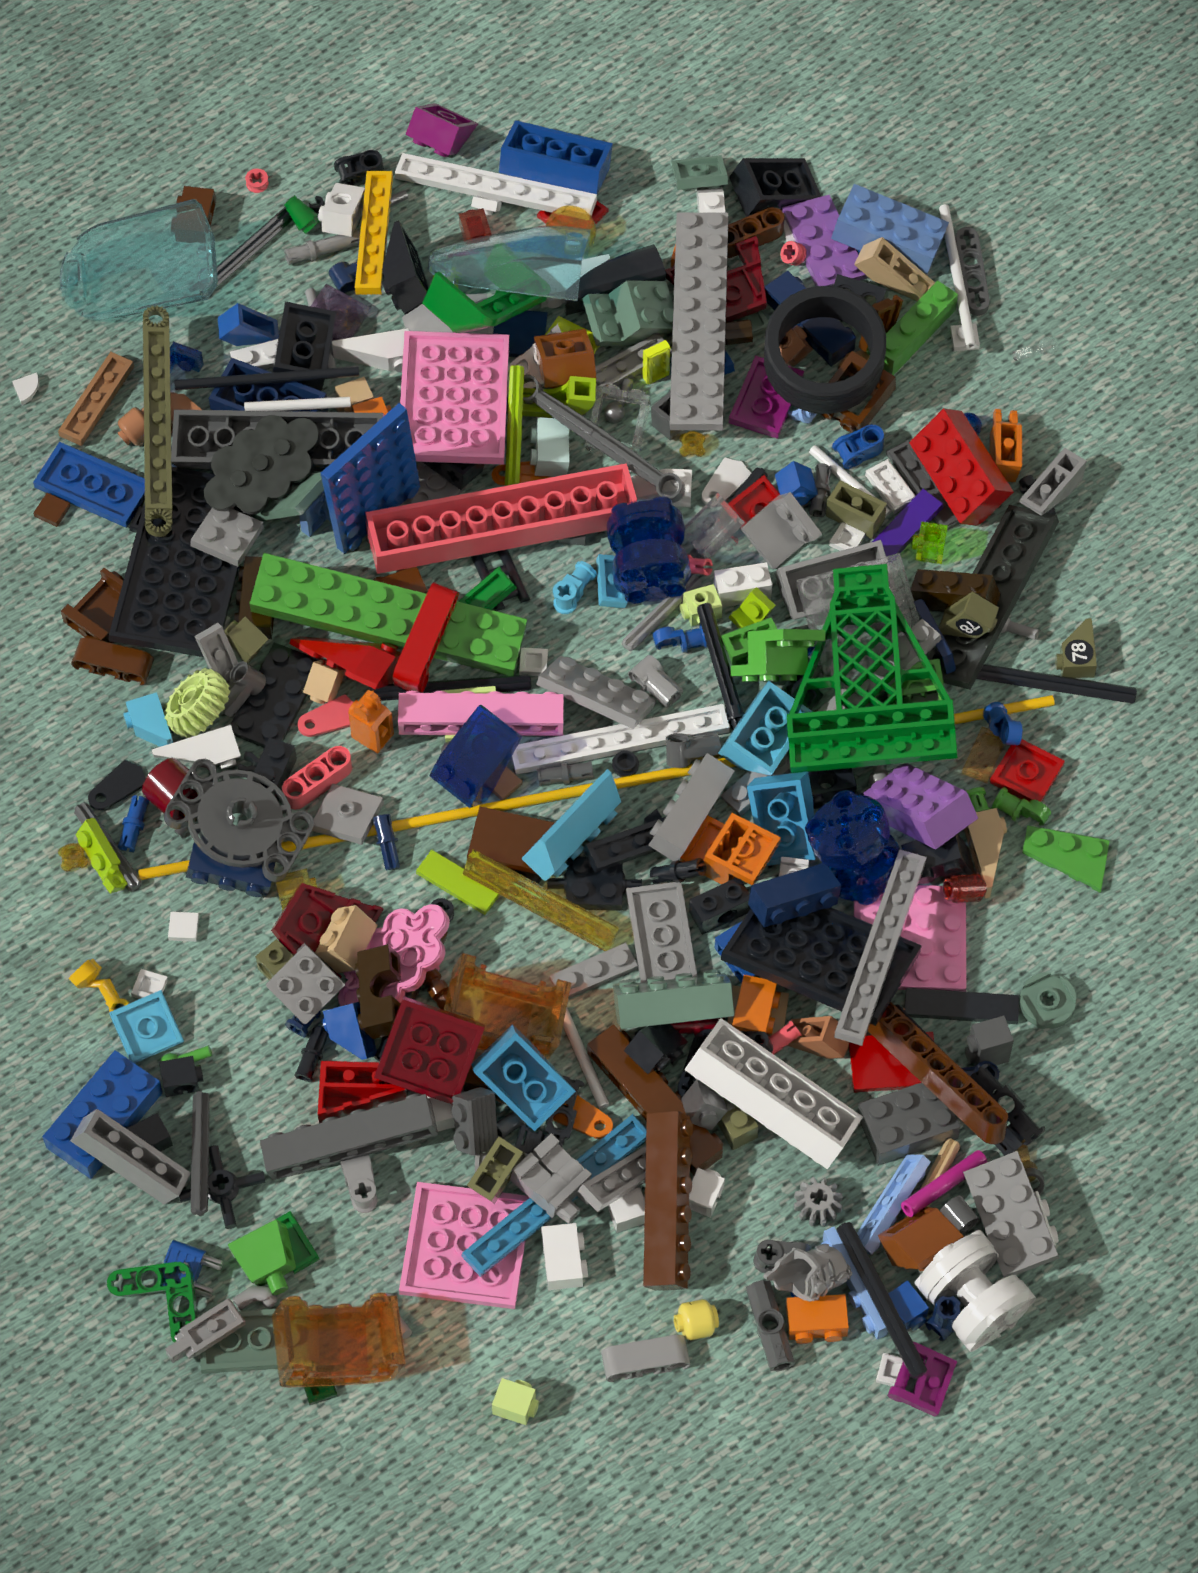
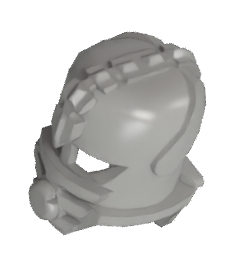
M821 1244L807 1252L793 1247L792 1251L784 1254L775 1263L772 1271L764 1273L763 1278L773 1280L775 1288L778 1290L792 1292L805 1301L819 1300L820 1296H825L828 1291L847 1282V1279L849 1280L852 1276L850 1266L846 1264L841 1252L829 1246V1244Z

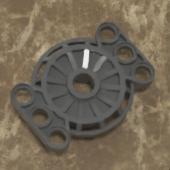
M198 759L192 764L167 805L164 814V821L170 828L181 829L188 826L196 845L213 860L227 866L240 868L254 867L262 864L265 878L273 882H279L286 877L311 835L315 824L312 815L308 812L297 811L292 813L285 794L266 777L244 770H228L217 773L215 764L208 759ZM200 767L207 768L211 775L207 778H201L196 774V769ZM230 777H244L247 779H230ZM252 780L258 781V782L264 784L265 786H267L268 788L266 789V788H265L264 786H262L261 784L256 783V782H254V781H252ZM187 788L194 789L198 796L195 799H188L183 795V790ZM273 792H274V793L277 795V797L281 800V802H282L283 805H281V806L279 805L277 799H276L275 796L273 795ZM174 809L181 810L185 818L174 820L171 818L170 812ZM233 814H243L248 820H240L236 826L233 824L235 819ZM304 820L308 824V829L298 830L294 826V821ZM291 841L295 844L296 849L292 852L285 851L281 847V843ZM272 862L280 863L283 871L281 873H273L268 865Z

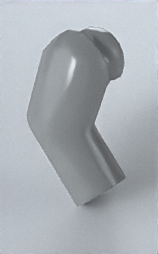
M250 1286L232 1298V1301L240 1311L254 1301H261L263 1306L271 1307L277 1302V1297L272 1295L269 1286Z

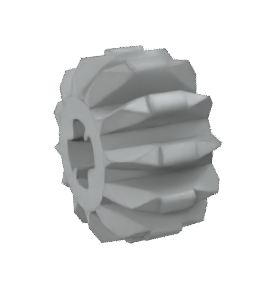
M815 1177L810 1179V1185L802 1182L800 1184L801 1191H796L794 1194V1198L797 1200L794 1203V1210L801 1211L799 1218L805 1220L809 1216L810 1226L815 1224V1219H819L821 1226L824 1227L826 1225V1217L834 1222L837 1217L836 1213L842 1211V1205L839 1202L843 1198L842 1193L836 1192V1183L827 1186L826 1177L822 1179L821 1183H817ZM817 1198L823 1199L819 1205L814 1203Z

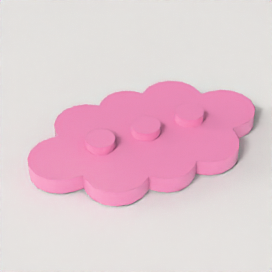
M430 904L422 907L415 914L408 909H397L386 917L382 928H376L366 950L389 944L400 955L401 981L386 986L381 997L392 995L401 1004L405 992L415 991L420 988L424 983L426 972L434 970L442 963L445 957V946L440 939L447 932L450 924L449 916L443 908ZM355 971L343 972L348 981L339 991L338 1002L340 1006L358 1002L356 991L359 988V979Z

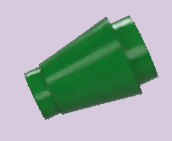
M295 195L284 204L299 231L302 230L306 234L320 222L317 217L318 214Z

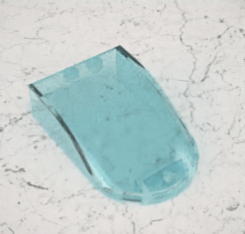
M538 226L481 236L435 249L429 254L428 269L434 276L436 272H441L453 284L577 301L581 265L583 259L588 258L591 230L567 226Z

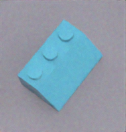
M768 681L757 694L718 754L740 769L771 776L789 750L787 714L790 713L795 699ZM803 704L799 713L813 712Z

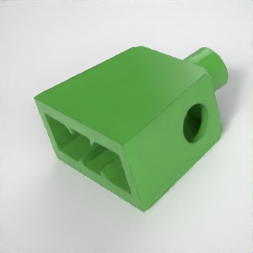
M275 1219L228 1244L229 1249L253 1284L257 1286L268 1284L272 1295H279L288 1290L289 1287L284 1275L295 1270L296 1264L286 1224Z

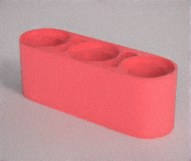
M343 746L332 747L284 781L282 792L285 794L291 809L297 810L305 807L329 790L332 784L339 783L351 773L352 762L349 750ZM337 761H344V762H345V763L342 764V765H335V764H334V763L337 762ZM315 776L323 777L319 781L312 780ZM292 792H301L298 796L290 795Z

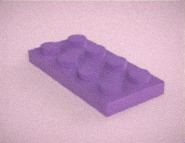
M830 195L782 207V212L785 216L784 220H786L795 238V242L804 245L806 248L804 263L815 286H834L837 274L859 281L867 279V275L854 265L858 257L856 249L831 239L839 213Z

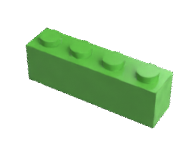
M937 280L886 333V354L883 368L885 371L894 375L955 312L958 299L956 292Z

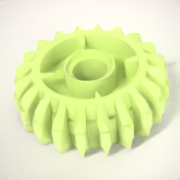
M206 668L201 669V671L196 670L193 675L189 674L186 680L181 681L180 685L174 688V693L169 696V702L165 704L164 719H166L168 727L177 735L179 734L181 737L185 736L187 738L197 736L200 731H206V728L209 725H213V721L219 718L220 712L225 710L224 705L229 700L230 690L226 680L218 672Z

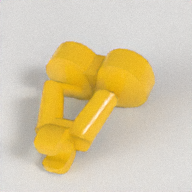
M94 959L87 960L68 978L79 989L99 988L106 1001L105 1004L109 1007V1012L116 1010L118 1004H123L124 1006L130 1004L128 1000L119 997L111 979L95 980L102 967Z

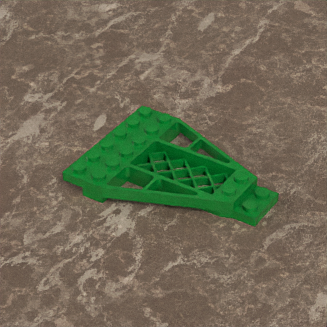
M887 564L833 569L834 594L830 602L828 616L822 630H825V641H817L790 713L787 714L791 773L958 758L953 699H950L896 604L895 597L889 588ZM883 622L886 625L879 633L870 627L873 623ZM847 625L859 627L852 635L843 630ZM891 630L893 643L885 638ZM864 632L873 637L866 646L857 640ZM900 632L905 633L922 663L923 669H901L898 635ZM838 635L846 640L840 647ZM828 639H832L834 675L831 677L813 678ZM879 642L888 648L881 656L872 651ZM851 645L860 650L853 659L844 653ZM893 653L894 666L886 661ZM866 655L875 661L868 669L859 664ZM840 659L847 663V665L841 671ZM880 666L889 671L882 680L873 674ZM853 668L862 674L855 682L846 677ZM894 677L896 682V690L888 685V683ZM867 679L876 684L869 693L860 687ZM931 679L942 700L903 704L902 684L908 680ZM841 682L849 687L843 694ZM809 689H835L836 710L799 713ZM882 689L891 695L884 703L875 698ZM854 692L863 697L856 706L847 700ZM869 702L874 705L872 707H865Z

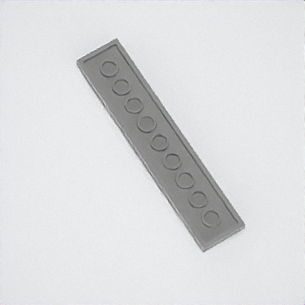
M677 212L670 430L723 431L728 213Z

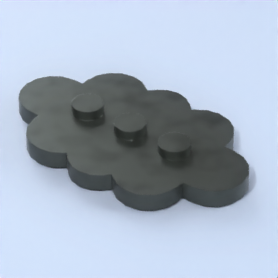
M268 415L257 423L255 430L249 429L239 432L235 436L232 446L222 447L213 455L211 467L216 476L206 484L204 489L206 502L217 511H227L237 506L244 513L258 514L267 507L270 499L280 500L285 498L291 490L292 483L305 481L313 471V461L309 453L318 446L320 441V431L316 424L306 418H298L287 424L279 416Z

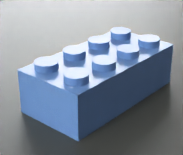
M854 184L838 217L831 239L861 251L863 245L883 237L923 273L928 275L949 222Z

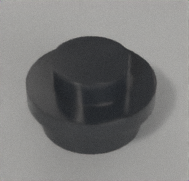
M630 751L617 753L612 760L614 773L620 777L636 774L639 769L638 757Z

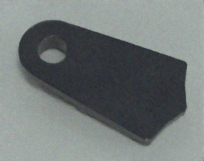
M127 760L121 762L90 791L88 795L89 805L95 810H106L142 788L146 779L142 767ZM99 796L106 798L104 802L96 801Z

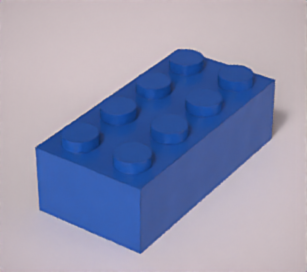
M515 120L501 147L499 173L598 194L610 169L613 143Z
M114 1050L42 1136L46 1148L89 1179H92L103 1163L70 1141L82 1119L98 1109L123 1127L128 1128L138 1123L161 1096L163 1091L160 1081Z

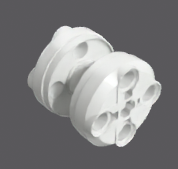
M977 1230L941 1249L934 1256L933 1261L925 1268L921 1276L915 1281L917 1288L934 1306L940 1297H951L954 1295L964 1304L965 1308L954 1320L952 1328L969 1352H973L994 1339L1001 1337L1000 1333L1008 1327L1012 1329L1036 1300L1035 1295L1016 1275L1005 1277L995 1284H992L985 1274L996 1262L998 1253L981 1230Z

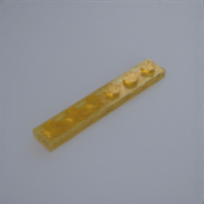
M474 849L469 854L463 875L603 951L610 950L614 945L619 927Z

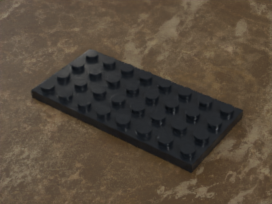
M172 467V528L165 536L155 537L147 532L145 528L144 502L111 625L109 641L204 657L195 636L216 623H219L224 629L239 566L237 567L191 547V538L212 509L205 500L204 489L206 484L216 476L215 474ZM237 506L232 508L236 511H239L245 515L252 517V514L244 513ZM156 518L152 520L151 524L156 526V528H160L166 522L163 519Z

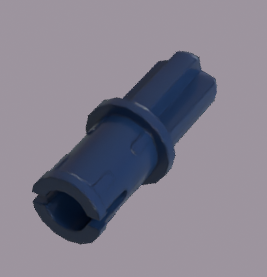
M384 814L373 817L378 839L376 845L381 847L385 869H397L400 867L395 842H398V838H395L391 815Z

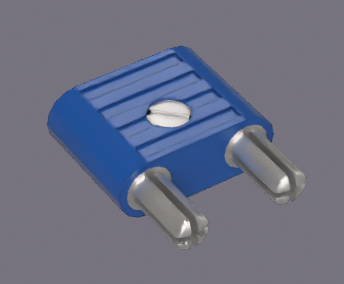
M176 1240L171 1242L164 1263L182 1262L188 1265L193 1273L194 1287L213 1293L212 1288L196 1283L202 1266L205 1265L217 1270H221L222 1267L204 1260L223 1265L222 1260L206 1255L205 1250ZM179 1267L176 1268V1273L168 1275L165 1274V1269H161L164 1276L163 1286H167L165 1279H175L179 1284L181 1283V1278L186 1277V1272L180 1271ZM195 1289L196 1294L207 1298L212 1296L209 1293Z

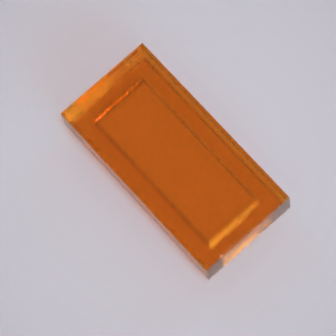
M982 726L961 774L987 783L1004 746L999 736L994 735L990 729Z

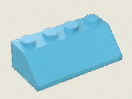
M607 769L521 858L544 881L548 880L552 875L557 878L568 867L565 861L569 857L574 860L583 851L584 847L581 844L586 839L591 842L601 832L598 826L602 822L607 825L618 814L614 809L621 803V799L612 773Z

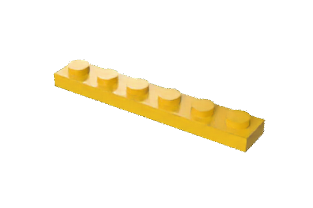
M367 171L355 280L356 295H382L384 275L382 268L386 255L393 184L392 171Z

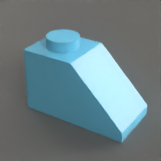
M157 692L126 701L128 712L123 713L128 729L133 728L137 737L159 747L173 743Z

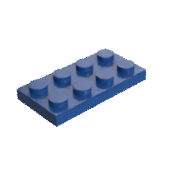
M61 442L58 443L33 481L34 488L54 495L127 528L138 507L145 500L144 478Z

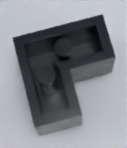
M956 834L936 850L918 840L901 845L903 851L926 857V864L919 884H928L933 882L935 878L943 876L948 884L962 885L967 883L969 879L976 877L969 847L959 834Z

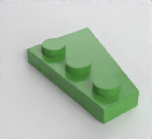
M1027 825L1022 853L1050 868L1063 872L1070 878L1080 881L1101 893L1110 841Z

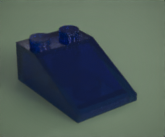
M482 704L478 705L440 754L429 776L467 807L472 808L483 804L489 799L522 736Z

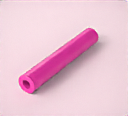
M979 1150L967 1156L901 1203L903 1212L908 1217H912L964 1181L966 1179L964 1171L987 1163L986 1156Z

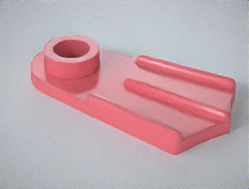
M344 694L302 715L298 720L299 732L304 736L313 737L349 727L348 711L353 701ZM307 723H313L315 727L312 729H308L305 727V725Z

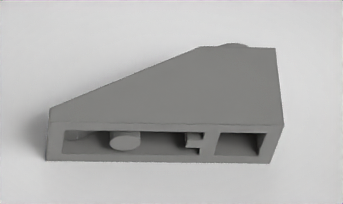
M1064 448L1021 497L1019 502L1042 516L1067 498L1083 480L1087 461Z

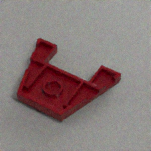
M757 236L735 243V251L743 266L727 271L726 322H732L766 309L767 302ZM675 266L665 269L666 279L673 285Z
M301 883L271 931L293 956L304 943L315 953L320 944V938L326 932L331 922V916L337 908L356 905L375 923L384 909L377 905L371 906L361 903L360 900L354 898L348 899L335 895L336 893ZM333 971L340 979L342 978L341 975Z

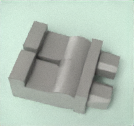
M551 1133L533 1150V1153L528 1154L513 1168L510 1181L537 1205L546 1210V1213L552 1219L558 1215L561 1219L570 1223L580 1212V1208L572 1200L578 1196L586 1205L589 1204L578 1190L583 1183L590 1180L592 1174L586 1168L584 1169L577 1160L572 1158L559 1145V1140Z

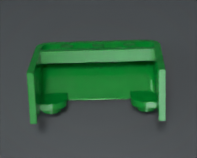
M499 242L484 271V274L499 287L493 296L476 304L438 271L435 273L422 304L453 332L466 333L496 326L546 301L550 294L551 286L502 242Z

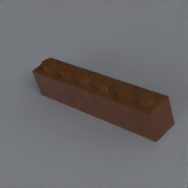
M613 1024L587 1044V1054L646 1122L647 1113L680 1111L686 1114L681 1100L682 1097L678 1091L673 1092L670 1089L668 1080L663 1073L658 1070L657 1072L653 1071L647 1074L624 1052V1049L632 1041L624 1030L619 1031ZM693 1124V1134L690 1136V1149L693 1155L690 1172L695 1176L698 1168L706 1170L722 1158L723 1143L715 1133L710 1134L706 1128Z
M680 1111L647 1113L643 1286L655 1291L688 1289V1280L691 1276L688 1252L691 1249L689 1222L692 1218V1212L689 1206V1194L692 1191L690 1165L693 1155L690 1149V1136L693 1134V1124L691 1117Z

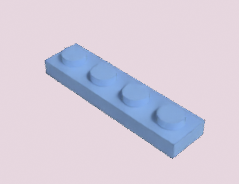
M924 1155L905 1156L858 1230L857 1234L867 1254L872 1255L880 1247L881 1241L878 1235L894 1225L896 1216L901 1210V1203L911 1196V1192L917 1183L924 1178L925 1170L930 1164V1161Z
M835 1227L825 1230L821 1244H829V1246L836 1248L842 1253L846 1264L851 1268L852 1276L846 1282L851 1291L848 1293V1297L852 1306L855 1309L859 1307L864 1317L861 1319L868 1334L874 1333L877 1340L886 1336L888 1331Z

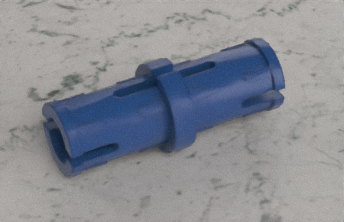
M137 795L132 796L127 817H124L122 822L124 828L117 846L123 851H127V848H129V852L133 853L135 852L139 833L143 831L145 826L143 819L149 804V800L145 797L139 796L137 800Z

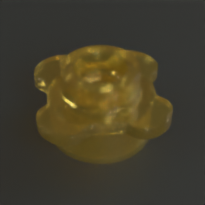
M695 431L682 434L679 438L682 443L679 453L683 457L688 455L702 457L705 454V448H703L705 436Z
M70 843L58 850L59 856L62 857V870L69 872L72 868H85L88 865V859L84 856V849L79 843Z

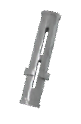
M355 229L352 237L335 235L314 242L308 240L303 245L289 249L286 248L284 249L288 265L307 259L313 261L318 256L357 246L360 241V232L358 229Z

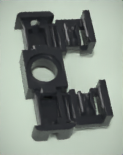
M983 1064L970 1077L996 1102L999 1103L1004 1096H1009L1014 1101V1109L1008 1113L1007 1124L1009 1122L1010 1124L1006 1128L1005 1138L1001 1143L994 1144L1005 1156L1015 1152L1023 1144L1029 1145L1045 1132V1126L1039 1128L1024 1111L1027 1107L1026 1104L1009 1085L1003 1087L987 1069L991 1066L990 1064Z
M563 1076L576 1092L546 1120L543 1131L539 1130L538 1133L529 1131L530 1127L521 1125L515 1147L526 1154L533 1153V1150L551 1133L559 1140V1145L563 1147L564 1140H568L571 1136L577 1111L573 1110L579 1087H584L583 1081L571 1080L570 1077ZM563 1114L566 1116L568 1125L565 1129L559 1130L554 1127L552 1122L554 1115ZM527 1131L524 1145H521L524 1133Z

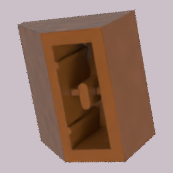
M925 1207L912 1217L904 1218L878 1235L892 1266L918 1269L919 1271H924L941 1249L964 1237L937 1208Z

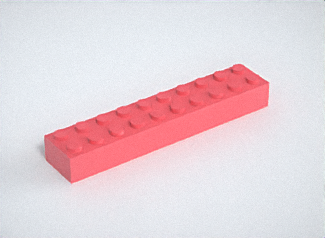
M627 463L380 509L365 512L366 531L377 574L638 525L640 507Z

